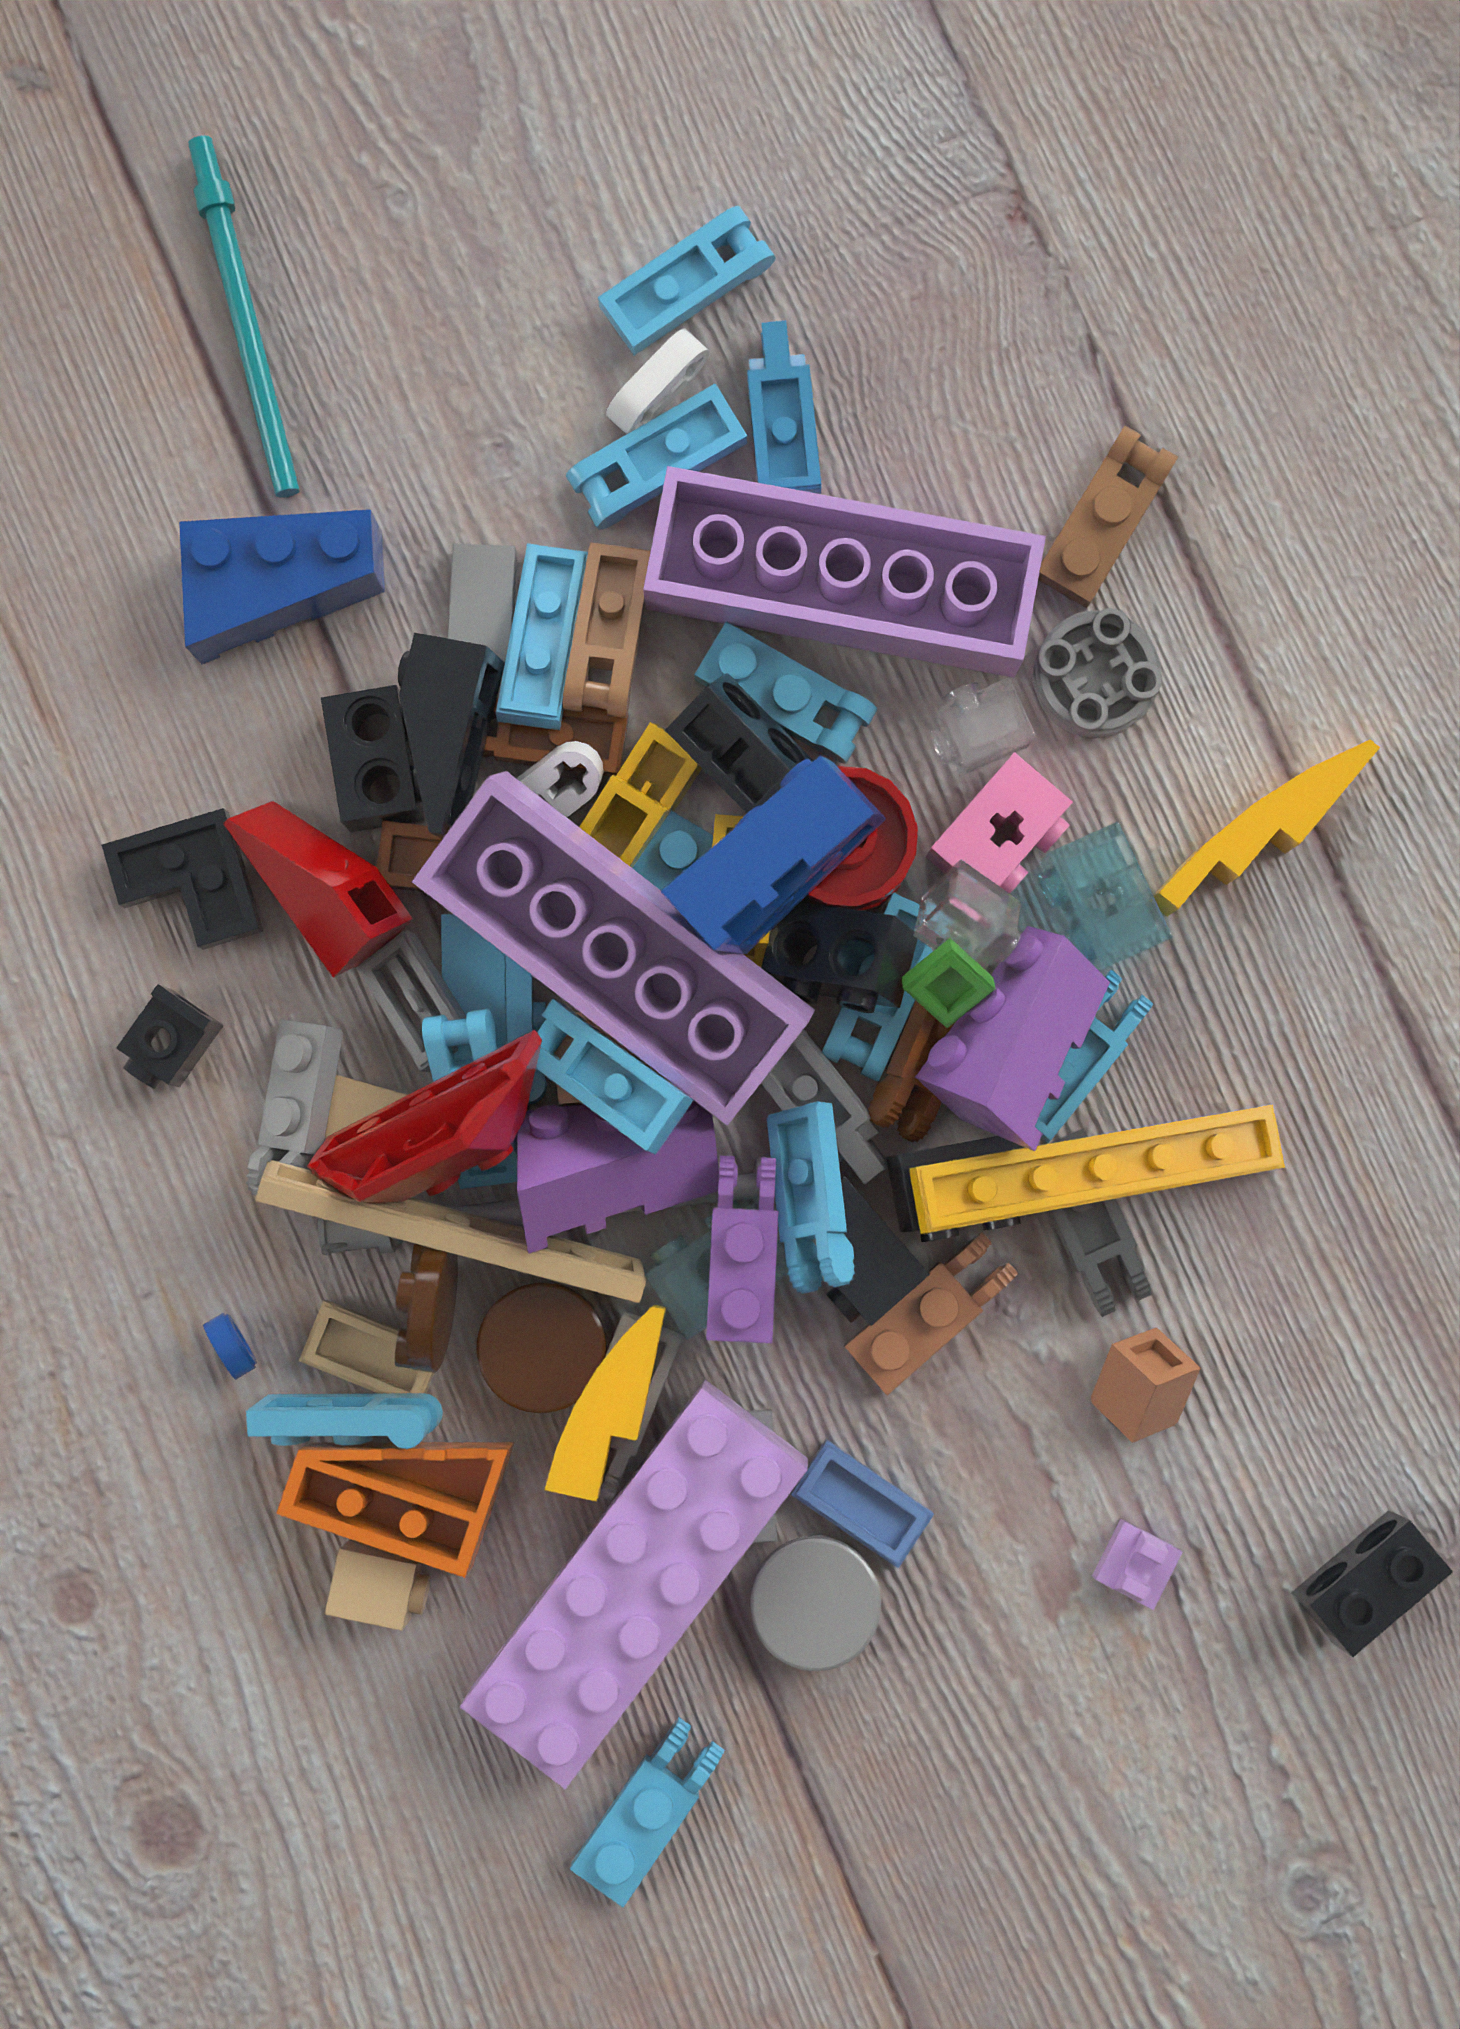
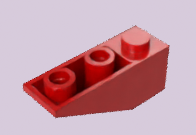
M270 801L230 817L223 823L333 978L360 965L394 939L413 920L377 867L276 802Z

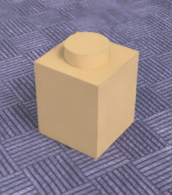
M348 1540L338 1550L325 1615L402 1631L411 1620L412 1613L423 1614L429 1593L431 1576L421 1574L423 1563L357 1541Z

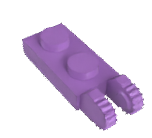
M720 1155L718 1208H713L706 1340L772 1343L778 1211H774L776 1158L761 1157V1164L757 1167L756 1187L759 1189L758 1210L732 1209L733 1189L737 1186L738 1166L735 1164V1156Z

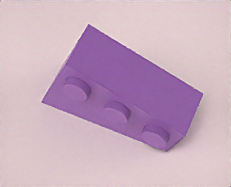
M1027 926L1022 934L1017 936L1007 946L1004 958L991 974L994 979L995 990L960 1017L947 1035L932 1047L927 1062L915 1078L962 1121L1035 1151L1042 1136V1133L1035 1127L1047 1098L1050 1100L1059 1098L1065 1085V1081L1058 1076L1070 1047L1072 1049H1081L1110 982L1065 936Z
M694 1100L656 1155L643 1149L584 1104L563 1107L547 1105L536 1110L526 1111L525 1120L518 1131L517 1193L528 1254L547 1248L546 1237L582 1225L585 1232L590 1234L606 1228V1217L641 1206L643 1213L647 1215L719 1190V1167L713 1114Z

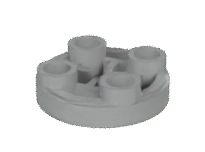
M1106 608L1101 611H1086L1066 618L1051 630L1043 641L1034 662L1033 685L1042 709L1058 726L1078 736L1104 738L1129 729L1145 715L1153 704L1162 685V674L1157 650L1146 632L1130 620L1124 612L1115 608Z
M823 1534L796 1538L775 1549L763 1561L755 1575L750 1591L753 1625L764 1646L783 1663L807 1671L834 1669L856 1658L873 1638L881 1612L879 1587L870 1566L849 1545Z

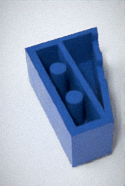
M371 509L179 522L185 647L202 665L220 658V653L255 640L258 643L275 636L274 632L308 618L312 621L385 592L382 531Z
M819 756L813 762L809 759L801 761L783 778L780 783L781 789L763 805H759L749 811L729 834L660 891L714 951L747 954L886 819L834 762L822 756Z

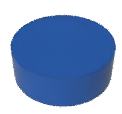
M221 1313L203 1324L212 1346L235 1380L256 1368V1358L240 1329L229 1314Z

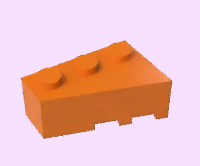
M312 1442L297 1451L276 1514L465 1578L474 1566L515 1442H421L417 1446L408 1449L400 1448L392 1442H367L359 1445Z

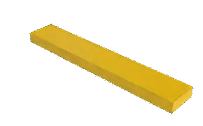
M1273 1105L1039 1145L1035 1151L1022 1148L909 1168L920 1233L922 1234L1285 1168L1274 1108Z

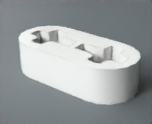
M686 329L679 330L620 389L611 401L606 416L626 434L656 418L699 373L709 356V350Z
M578 741L566 742L557 746L516 779L538 796L541 794L547 803L565 817H568L587 803L597 792L604 772L603 762L597 751L588 744ZM562 762H565L571 768L576 767L580 763L586 767L587 770L582 779L584 785L573 779L560 789L555 787L554 783L558 781L564 769Z

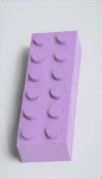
M667 466L643 588L645 607L647 610L722 624L728 622L738 627L1014 678L1024 660L1046 536Z
M507 771L488 776L412 881L727 1126L805 1028L815 1009L744 954L714 951L660 892V889Z
M705 1379L470 1688L460 1708L562 1788L566 1789L808 1470V1458Z

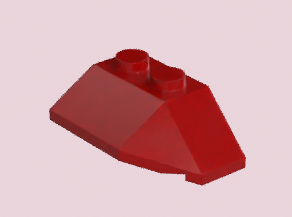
M533 1030L329 1135L307 1164V1167L317 1178L359 1202H403L426 1191L428 1196H434L443 1192L460 1178L462 1172L478 1165L480 1170H487L496 1166L513 1151L511 1143L525 1120L542 1039L536 1030Z

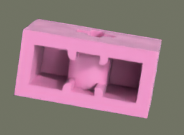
M1014 752L930 848L926 858L982 906L994 893L1004 901L1029 873L1020 865L1029 852L1036 846L1043 853H1046L1070 826L1061 816L1073 802ZM1008 821L1016 828L1011 836L1013 842L1007 840L998 847L990 840L996 830L994 826L1000 828Z

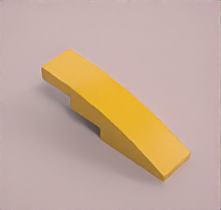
M1371 739L1310 767L1252 804L1192 853L1148 902L1168 917L1183 905L1209 872L1227 885L1244 872L1269 841L1284 854L1298 846L1380 747Z

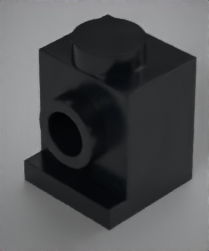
M157 984L151 992L153 997L116 1049L129 1057L123 1069L147 1086L156 1089L162 1080L168 1085L181 1087L224 1025L174 990ZM161 1028H165L170 1034V1044L165 1050L156 1052L151 1045V1041Z

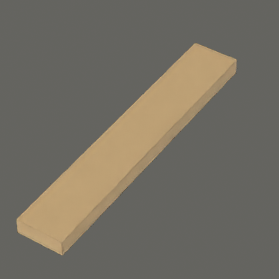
M274 1160L268 1161L255 1201L637 1303H640L646 1285L641 1259L552 1235L546 1237L547 1248L528 1254L525 1232L522 1227L415 1198H409L403 1202H359L317 1178L310 1170Z

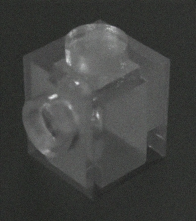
M1010 677L983 689H980L978 682H972L946 694L943 697L946 705L939 707L934 719L937 728L930 730L931 739L940 760L944 765L953 762L959 777L1027 748L1036 735Z
M960 859L921 898L913 936L932 948L933 951L947 939L951 938L985 969L993 961L996 963L1003 962L1017 946L1020 939V932L1017 928L1021 901Z

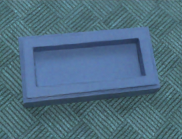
M827 1439L808 1465V1470L790 1492L793 1497L898 1569L934 1516L930 1509Z

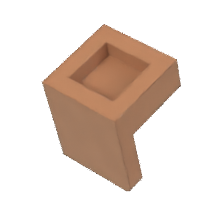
M1156 1327L1111 1345L1091 1395V1402L1133 1443L1170 1428L1179 1421L1201 1367Z

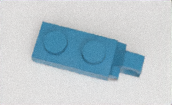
M786 320L761 323L763 358L749 359V370H747L757 483L821 494V474L810 364L806 365L805 354L790 355Z

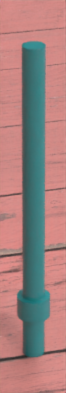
M206 135L196 136L188 141V146L198 183L194 187L193 192L199 216L207 219L275 496L279 498L290 497L299 493L300 489L231 216L235 212L236 207L230 183L222 179L212 138Z

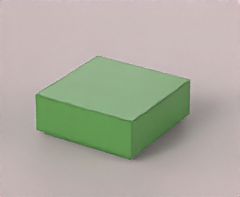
M951 938L947 939L902 976L903 989L946 1028L995 990L993 977Z

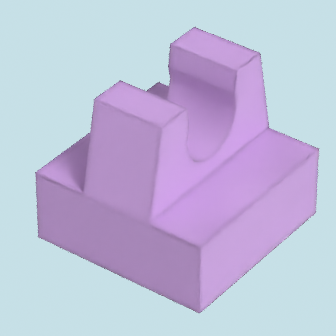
M1120 1518L1092 1577L1154 1610L1182 1551Z

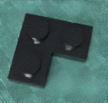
M221 808L101 845L119 906L128 908L182 892L197 947L202 950L264 932L239 845L223 824L230 818V814L226 809Z

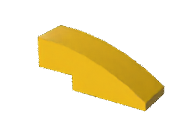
M650 722L617 775L611 776L579 827L633 868L671 810L675 811L702 770V767L664 728Z
M653 1305L620 1338L594 1372L575 1404L556 1447L545 1491L597 1502L601 1493L612 1437L616 1436L635 1441L639 1437L667 1307Z

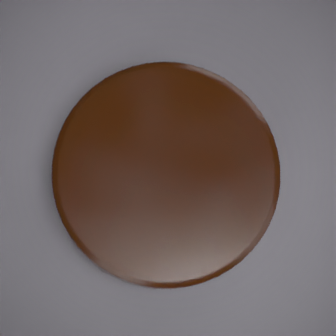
M414 1243L411 1257V1272L403 1271L401 1273L397 1288L396 1309L399 1312H408L407 1329H400L396 1341V1367L434 1373L441 1367L448 1348L455 1312L458 1283V1256L456 1254Z
M540 1282L513 1289L493 1304L481 1323L477 1337L476 1352L478 1365L486 1384L503 1402L526 1412L551 1413L565 1409L578 1401L594 1372L606 1357L607 1342L604 1326L593 1304L566 1286Z

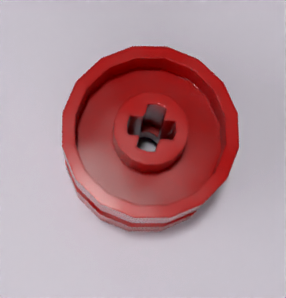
M837 766L886 819L801 902L871 912L881 907L891 898L893 893H897L917 853L918 825L909 800L891 780L867 768Z

